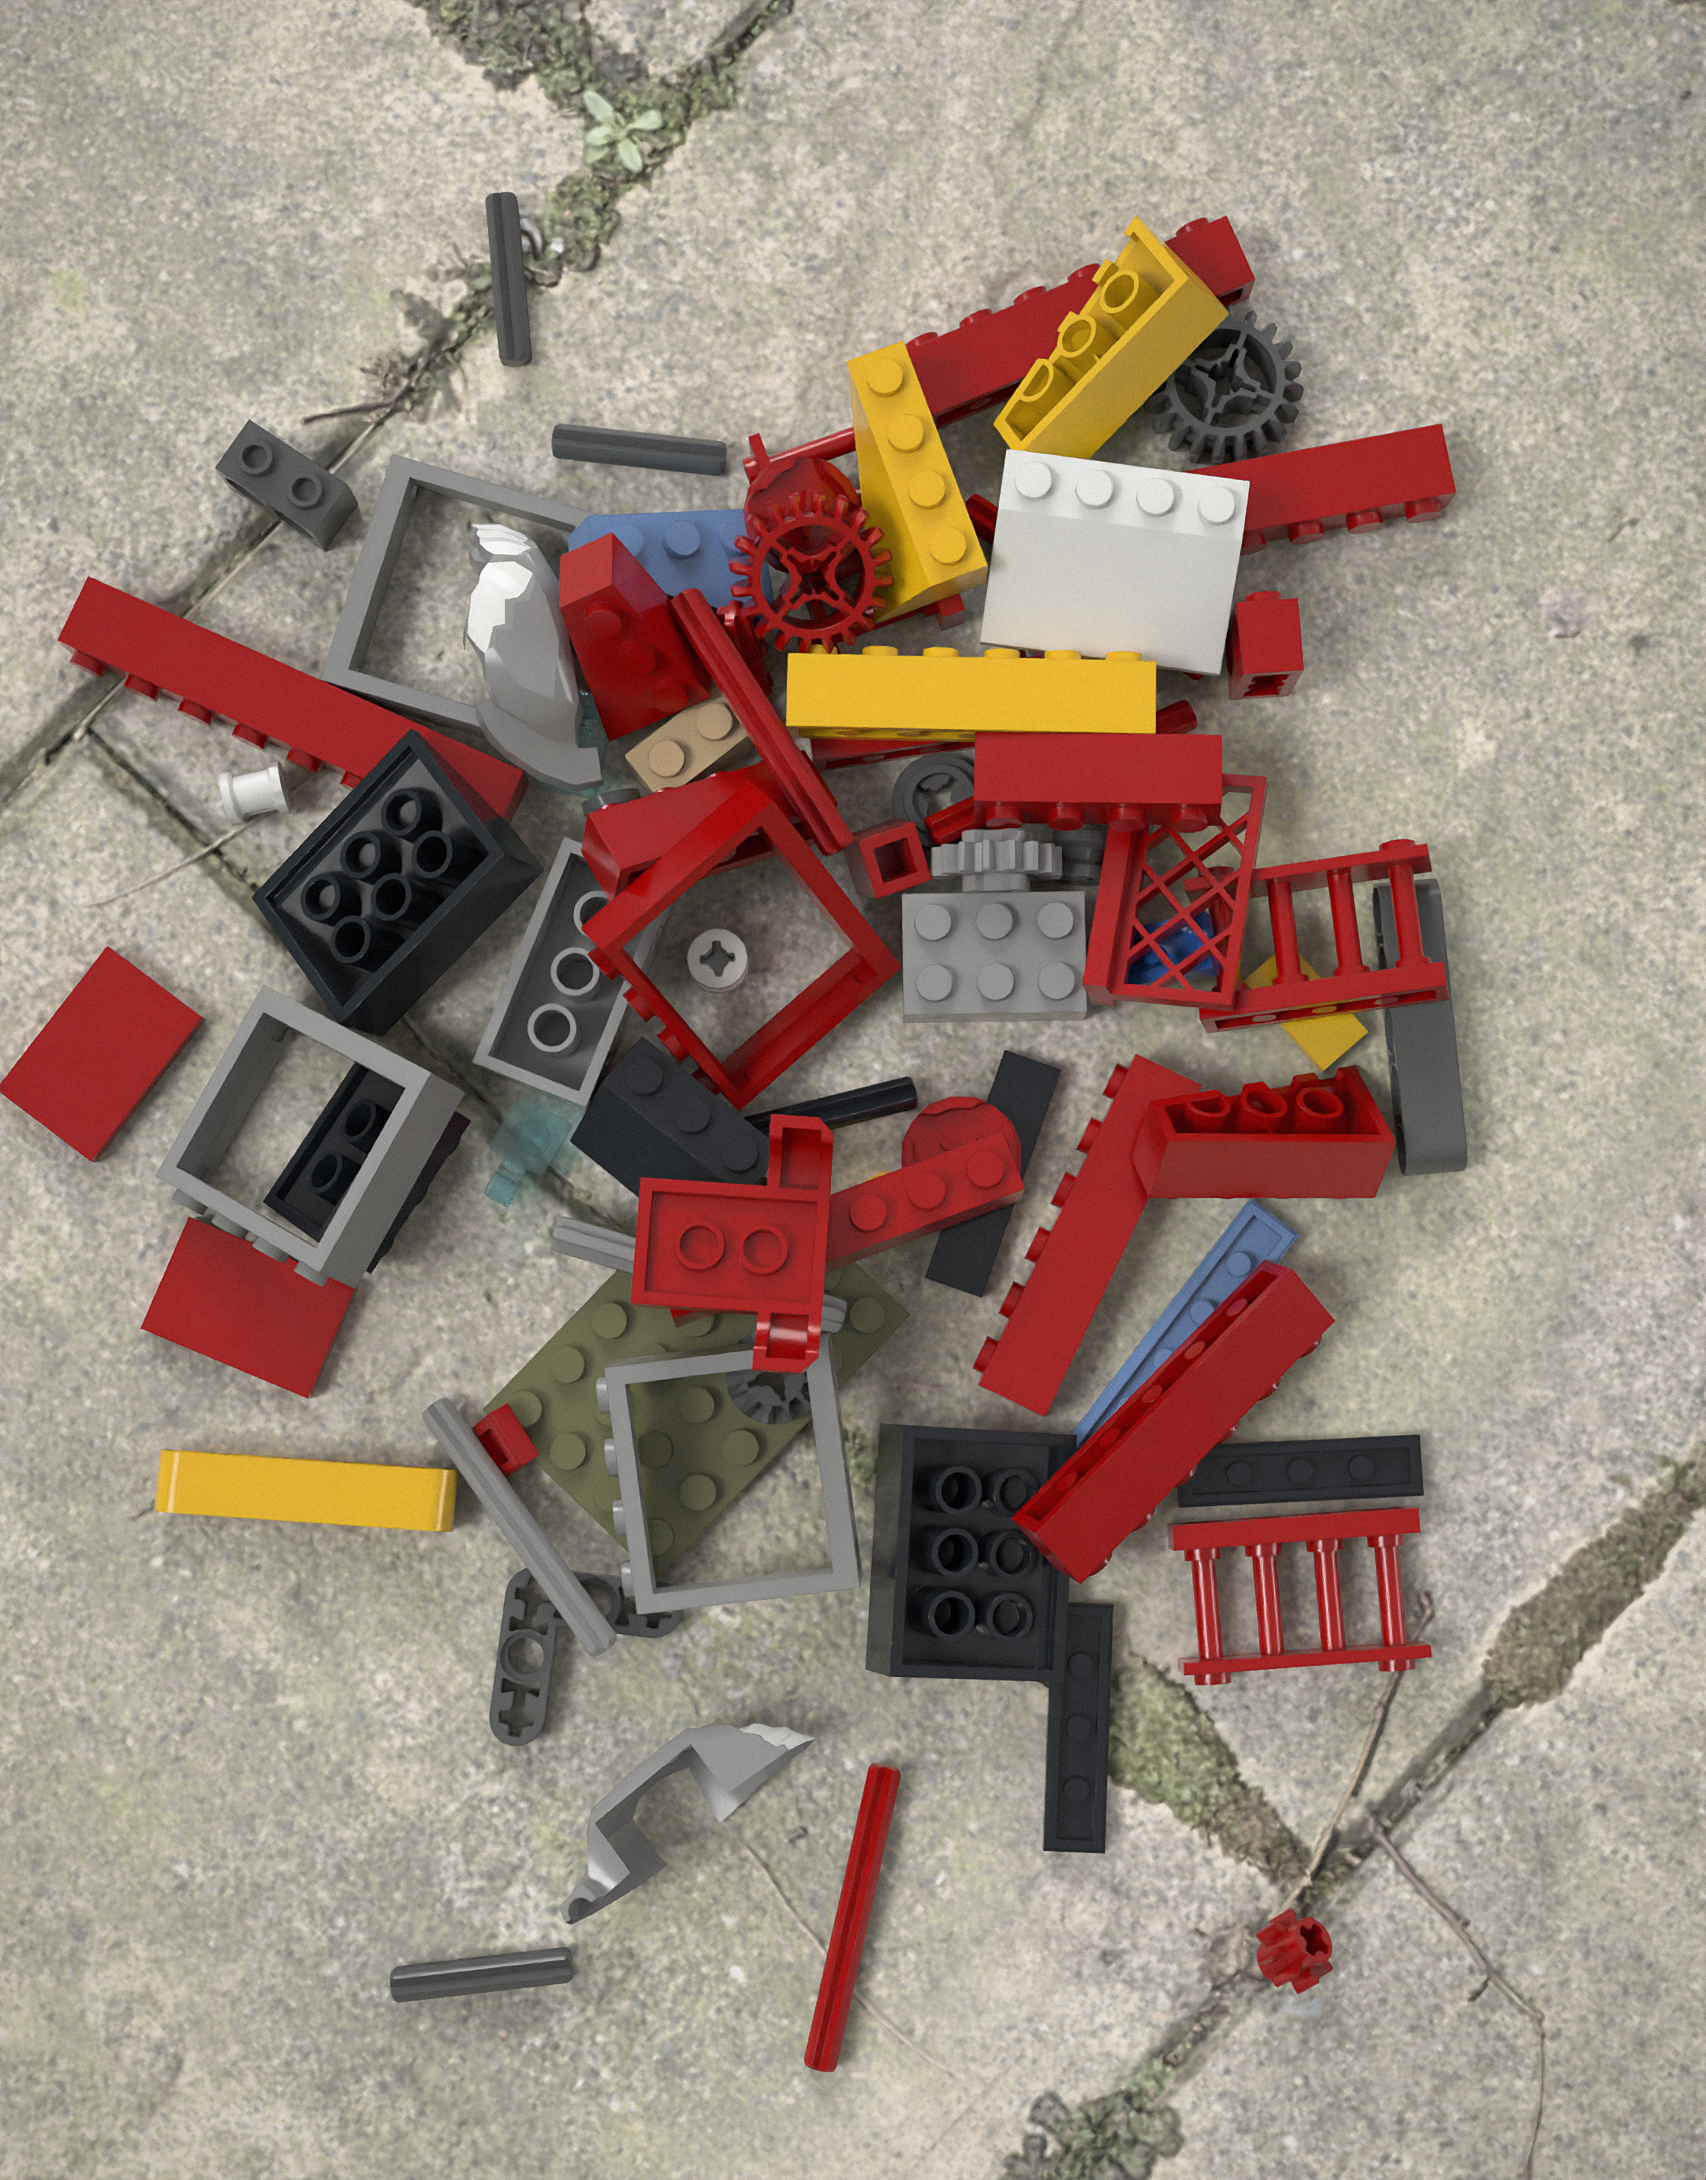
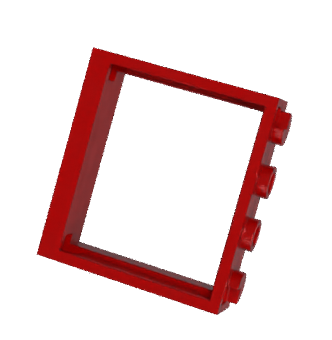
M747 781L581 927V930L596 946L587 954L589 958L611 982L619 975L626 981L630 988L622 996L646 1023L654 1016L665 1028L656 1036L680 1063L689 1056L698 1066L690 1075L716 1096L721 1092L738 1111L744 1108L902 968L775 802L750 781ZM756 830L850 950L720 1063L624 950L623 946Z

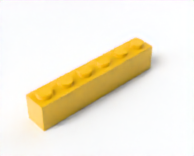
M816 644L811 645L808 654L788 653L786 729L792 738L975 742V732L1155 734L1157 661H1142V654L1132 651L1110 652L1105 655V660L1081 659V653L1073 650L1047 651L1044 653V659L1020 658L1019 651L1004 648L984 651V657H959V650L947 647L924 649L923 656H899L898 649L889 646L865 647L862 649V655L838 654V649L834 647L832 653L828 654L822 645Z

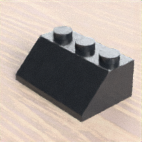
M643 1036L640 1037L602 1082L570 1139V1142L637 1198H639L641 1177L767 1186L769 1138Z
M354 1062L263 1200V1203L319 1243L405 1089ZM456 1110L366 1272L372 1274L381 1258L390 1251L396 1235L414 1208L424 1199L429 1185L448 1156L458 1147L461 1136L471 1123V1120Z

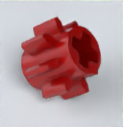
M1288 1909L1271 1919L1270 1925L1256 1933V1937L1261 1942L1257 1949L1258 1966L1263 1975L1270 1982L1274 1983L1277 1988L1291 1982L1296 1993L1301 1994L1319 1984V1978L1333 1970L1332 1965L1327 1961L1332 1954L1330 1935L1325 1927L1312 1916L1297 1921L1292 1909Z

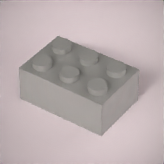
M1085 891L902 894L903 1023L1082 1021L1087 1013V993L1082 985L1086 965Z

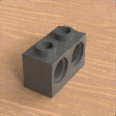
M250 419L215 467L228 488L323 551L328 549L358 506V502L348 484Z

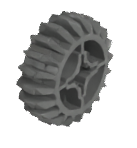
M1231 305L1225 307L1230 314L1144 402L1145 412L1152 414L1161 413L1154 420L1152 426L1155 434L1165 433L1172 429L1174 432L1169 439L1168 448L1170 451H1176L1184 442L1189 444L1191 449L1188 460L1191 463H1196L1200 459L1202 451L1211 453V466L1222 464L1225 453H1230L1233 462L1247 460V447L1258 457L1266 456L1269 450L1268 440L1281 443L1287 434L1284 424L1294 423L1298 416L1299 410L1292 403L1301 400L1304 387L1293 382V380L1299 377L1302 370L1301 364L1297 361H1284L1293 349L1291 340L1281 341L1277 344L1272 343L1278 329L1275 323L1266 325L1262 331L1254 328L1257 320V314L1254 310L1246 314L1242 323L1234 321L1235 312ZM1228 348L1224 356L1217 360L1208 361L1198 357L1194 362L1187 360L1193 354L1205 349ZM1245 355L1252 359L1263 372L1269 392L1260 389L1261 383L1255 381L1246 373L1243 364ZM1232 367L1233 371L1229 379L1231 384L1227 396L1222 395L1218 406L1213 408L1212 404L1216 395L1214 390L1218 379L1223 380L1227 369ZM1175 382L1185 385V392L1193 395L1200 402L1202 414L1199 420L1190 414L1182 404ZM1252 412L1259 415L1253 421L1241 426L1231 428L1216 427L1221 418L1228 414L1236 413L1248 417Z

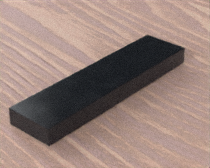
M1004 1050L986 1102L995 1106L1013 1123L1021 1143V1171L1019 1174L1023 1182L1061 1069ZM1015 1203L942 1229L925 1279L982 1298Z
M1420 1435L1217 1444L1198 1462L1194 1475L1185 1484L1177 1487L1178 1507L1424 1496Z
M1068 1602L1064 1682H1048L1043 1851L1105 1854L1114 1606L1111 1603Z

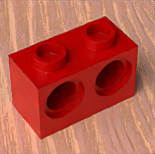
M1278 591L1250 593L1244 597L1245 602L1236 603L1228 623L1225 653L1229 700L1289 696L1304 671L1298 598L1281 599V593Z

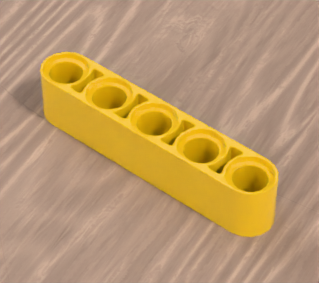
M160 1449L155 1511L190 1515L450 1532L454 1529L458 1470Z

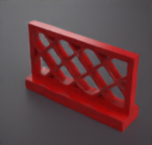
M1222 773V797L1229 792L1251 794L1249 811L1229 826L1220 817L1219 825L1216 827L1221 832L1194 852L1177 831L1171 828V825H1160L1161 827L1153 833V825H1146L1144 829L1134 832H1121L1110 827L1108 828L1082 982L1093 1005L1116 1007L1117 1000L1224 1011L1234 1010L1268 790L1267 777ZM1246 829L1243 845L1237 835ZM1170 837L1186 858L1159 878L1147 864L1148 855L1152 849ZM1230 842L1242 857L1239 869L1219 883L1202 861ZM1195 867L1212 889L1184 909L1168 887ZM1146 875L1152 883L1143 889ZM1237 886L1234 901L1228 892ZM1161 893L1176 911L1177 915L1149 934L1138 921L1139 910L1143 905ZM1218 899H1221L1233 913L1232 922L1229 927L1210 940L1193 918ZM1186 924L1203 946L1175 966L1158 944ZM1137 932L1143 940L1134 946L1135 934ZM1228 943L1225 959L1219 952V949ZM1150 950L1153 951L1168 970L1166 974L1149 986L1127 984L1130 965ZM1212 956L1224 970L1221 993L1194 990L1184 975ZM1176 981L1182 987V989L1168 988Z

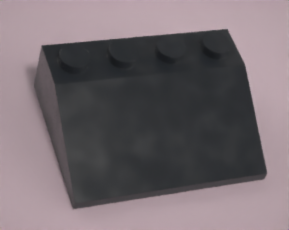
M410 728L251 898L339 1024L383 1037L538 878L544 869L515 830L418 731Z
M880 1423L865 1670L888 1677L1064 1682L1069 1577L1057 1570L1011 1518L1076 1453L1077 1435Z

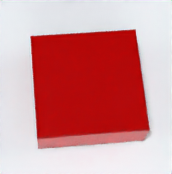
M508 1403L489 1413L471 1428L505 1478L516 1473L539 1456V1453Z

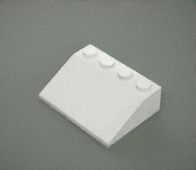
M1006 449L980 644L1041 653L1052 650H1073L1080 652L1081 658L1092 660H1105V655L1110 652L1132 651L1142 654V661H1157L1156 668L1219 677L1242 545L1250 481Z

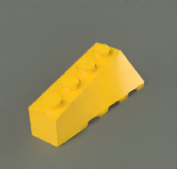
M1135 215L1123 233L1130 240L1116 261L1113 263L1105 259L1092 278L1099 286L1079 315L1070 311L1057 329L1060 333L1057 347L1049 359L1038 358L993 423L1012 450L1089 460L1230 314L1204 282L1137 215Z
M903 340L846 361L862 507L869 513V518L864 528L866 530L873 526H880L885 536L879 543L871 547V550L888 548L893 556V560L889 563L875 567V570L886 571L894 577L893 586L887 588L874 587L873 589L874 592L881 594L888 601L886 610L873 608L875 624L988 583L987 562Z

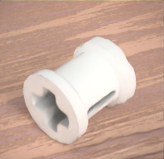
M279 760L270 762L268 769L237 776H233L229 771L219 774L221 797L227 818L232 826L241 824L243 817L278 810L282 815L291 813L292 804L289 787Z

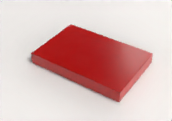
M107 946L0 1083V1093L89 1161L96 1163L206 1019Z
M188 1217L140 1329L302 1397L311 1399L358 1290V1286L354 1289L328 1277L322 1287L294 1271L298 1261L288 1258L284 1264L252 1246L253 1242L241 1239L193 1217Z

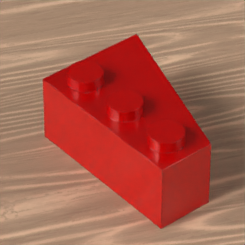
M613 532L560 556L559 609L609 742L712 697L711 676L669 610L671 599Z

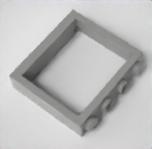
M392 454L320 680L384 709L486 738L475 716V706L361 673L419 489H425L571 533L588 516L598 514ZM571 648L572 659H573V653H574V649H573V648Z
M263 985L155 1176L177 1188L171 1199L203 1216L208 1207L216 1211L217 1213L211 1222L241 1239H245L248 1231L257 1235L252 1246L262 1253L284 1264L290 1255L298 1259L299 1262L294 1271L308 1280L323 1287L328 1277L356 1289L465 1092L422 1067ZM294 1030L405 1089L317 1247L208 1184Z
M831 1333L820 1335L819 1358L806 1370L832 1567L656 1588L629 1384L752 1369L755 1342L611 1360L604 1368L605 1377L597 1378L596 1388L599 1410L601 1414H610L613 1438L605 1439L606 1466L609 1476H619L622 1498L613 1500L614 1526L617 1537L627 1536L630 1560L621 1562L622 1586L626 1598L635 1597L637 1615L860 1588L863 1575Z

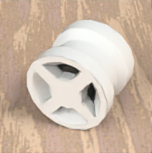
M715 928L704 931L693 940L688 949L687 962L692 978L700 988L709 993L724 994L731 992L743 983L748 974L749 960L745 945L737 935L728 930Z

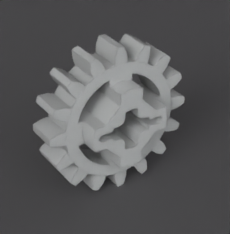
M1023 829L967 830L962 832V842H959L958 845L942 844L941 847L931 848L932 880H939V883L962 885L963 893L1030 892V885L1033 882L1047 883L1051 882V880L1061 879L1062 847L1055 846L1053 843L1038 844V841H1030V835L1025 834Z

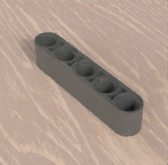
M1435 878L1414 880L1424 956L1430 957L1431 963L1444 962L1450 1000L1383 1009L1399 1167L1403 1176L1465 1171L1467 1165V1142L1442 899L1439 883ZM1390 882L1374 883L1372 906L1379 970L1394 968V963L1400 960Z

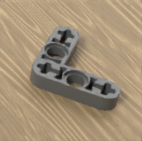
M528 1568L517 1572L511 1578L505 1592L489 1712L490 1727L494 1736L502 1743L510 1746H524L534 1741L543 1731L548 1715L559 1627L570 1628L551 1600L540 1603L536 1614V1622H549L548 1633L533 1627L512 1628L513 1616L522 1621L527 1618L528 1601L518 1597L519 1587L528 1586L532 1577H534ZM571 1570L583 1588L590 1584H598L609 1591L612 1597V1607L605 1619L616 1634L660 1638L671 1633L681 1621L683 1609L674 1610L671 1617H663L659 1622V1627L648 1625V1615H637V1612L627 1613L629 1625L619 1624L617 1619L623 1606L621 1576ZM656 1581V1588L671 1586L670 1584ZM630 1597L629 1601L635 1602V1597ZM520 1638L535 1640L543 1650L544 1659L542 1665L532 1673L517 1671L509 1660L510 1648ZM505 1678L521 1685L536 1682L541 1684L540 1694L530 1690L526 1692L525 1712L534 1714L535 1722L534 1724H526L521 1734L513 1733L511 1722L502 1720V1711L513 1708L517 1689H504Z

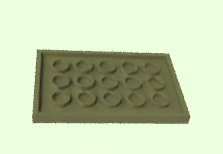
M856 1262L826 1272L824 1278V1293L844 1299L847 1302V1311L842 1328L838 1334H831L838 1390L910 1316ZM617 1270L482 1411L488 1415L508 1403L539 1453V1456L534 1461L629 1553L627 1536L617 1537L614 1526L613 1500L622 1498L619 1476H609L606 1466L605 1439L613 1438L610 1414H601L599 1410L596 1388L597 1378L605 1377L604 1368L611 1360L736 1345L743 1337L757 1329L758 1315L718 1312L676 1328L669 1309L631 1306L633 1275ZM725 1372L629 1384L656 1580L664 1574L812 1419L811 1409L800 1418L784 1424L773 1425L755 1421L744 1415L732 1401L727 1390ZM763 1372L756 1376V1380L749 1382V1386L752 1388L760 1385V1387L770 1385L775 1393H779L783 1402L787 1400L784 1393L786 1389L784 1379L792 1374Z

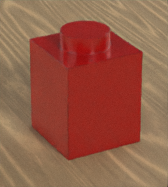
M894 818L853 832V842L843 850L858 895L878 899L932 880L915 822Z

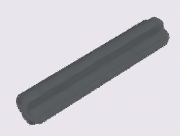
M512 192L491 193L486 197L485 205L499 358L504 366H523L531 362L532 351L518 201L516 195Z
M562 423L555 425L551 440L553 456L558 459L712 476L723 475L726 467V444L716 440Z
M559 1947L397 1966L390 1973V1990L393 2000L401 2003L564 1984L570 1982L573 1978V1957L569 1948Z

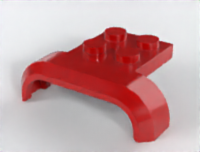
M771 1114L767 1186L641 1177L631 1306L758 1315L752 1371L801 1375L819 1358L834 1134L819 1117Z

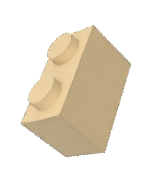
M717 685L711 688V698L682 710L624 755L629 770L649 795L661 788H676L703 780L715 772L724 771L755 747Z

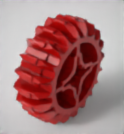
M816 488L811 495V507L803 508L802 499L798 491L792 490L788 492V501L792 510L782 514L778 503L774 499H770L765 502L768 514L773 519L771 522L765 525L759 517L753 514L746 519L747 525L758 535L757 538L752 540L746 536L737 535L735 537L734 546L741 552L748 554L749 557L748 559L735 558L729 560L728 568L730 572L736 575L747 576V579L731 584L730 592L732 597L736 598L752 596L751 599L742 604L739 615L742 620H747L762 614V617L754 627V633L758 638L762 639L775 627L778 628L774 640L777 650L784 651L788 647L792 636L798 637L797 648L799 653L808 654L811 649V639L819 638L820 645L823 646L828 654H831L834 645L830 636L841 633L844 642L848 646H852L857 640L849 626L855 621L868 631L875 627L874 620L864 611L867 606L877 610H886L888 606L887 599L881 594L874 592L873 589L874 587L887 588L893 586L894 577L886 571L875 570V567L889 563L893 560V556L888 548L871 550V547L879 543L885 534L880 526H873L863 532L860 531L869 518V513L864 507L856 509L848 518H845L849 502L845 495L839 494L834 499L830 510L824 509L825 493L822 489ZM807 525H820L835 529L830 537L825 535L820 542L810 547L799 546L783 536L790 530ZM851 541L856 546L860 558L859 581L852 596L835 579L836 567L844 557L842 552ZM769 549L779 557L780 561L788 569L787 578L779 588L780 594L772 603L765 596L761 586L762 565ZM789 554L793 555L801 563L810 560L812 567L814 559L822 561L820 569L828 587L833 591H830L821 582L812 585L810 579L808 586L800 584L802 576L794 559ZM813 599L823 600L833 608L839 609L826 617L818 619H799L787 615L792 609L797 611L806 601Z

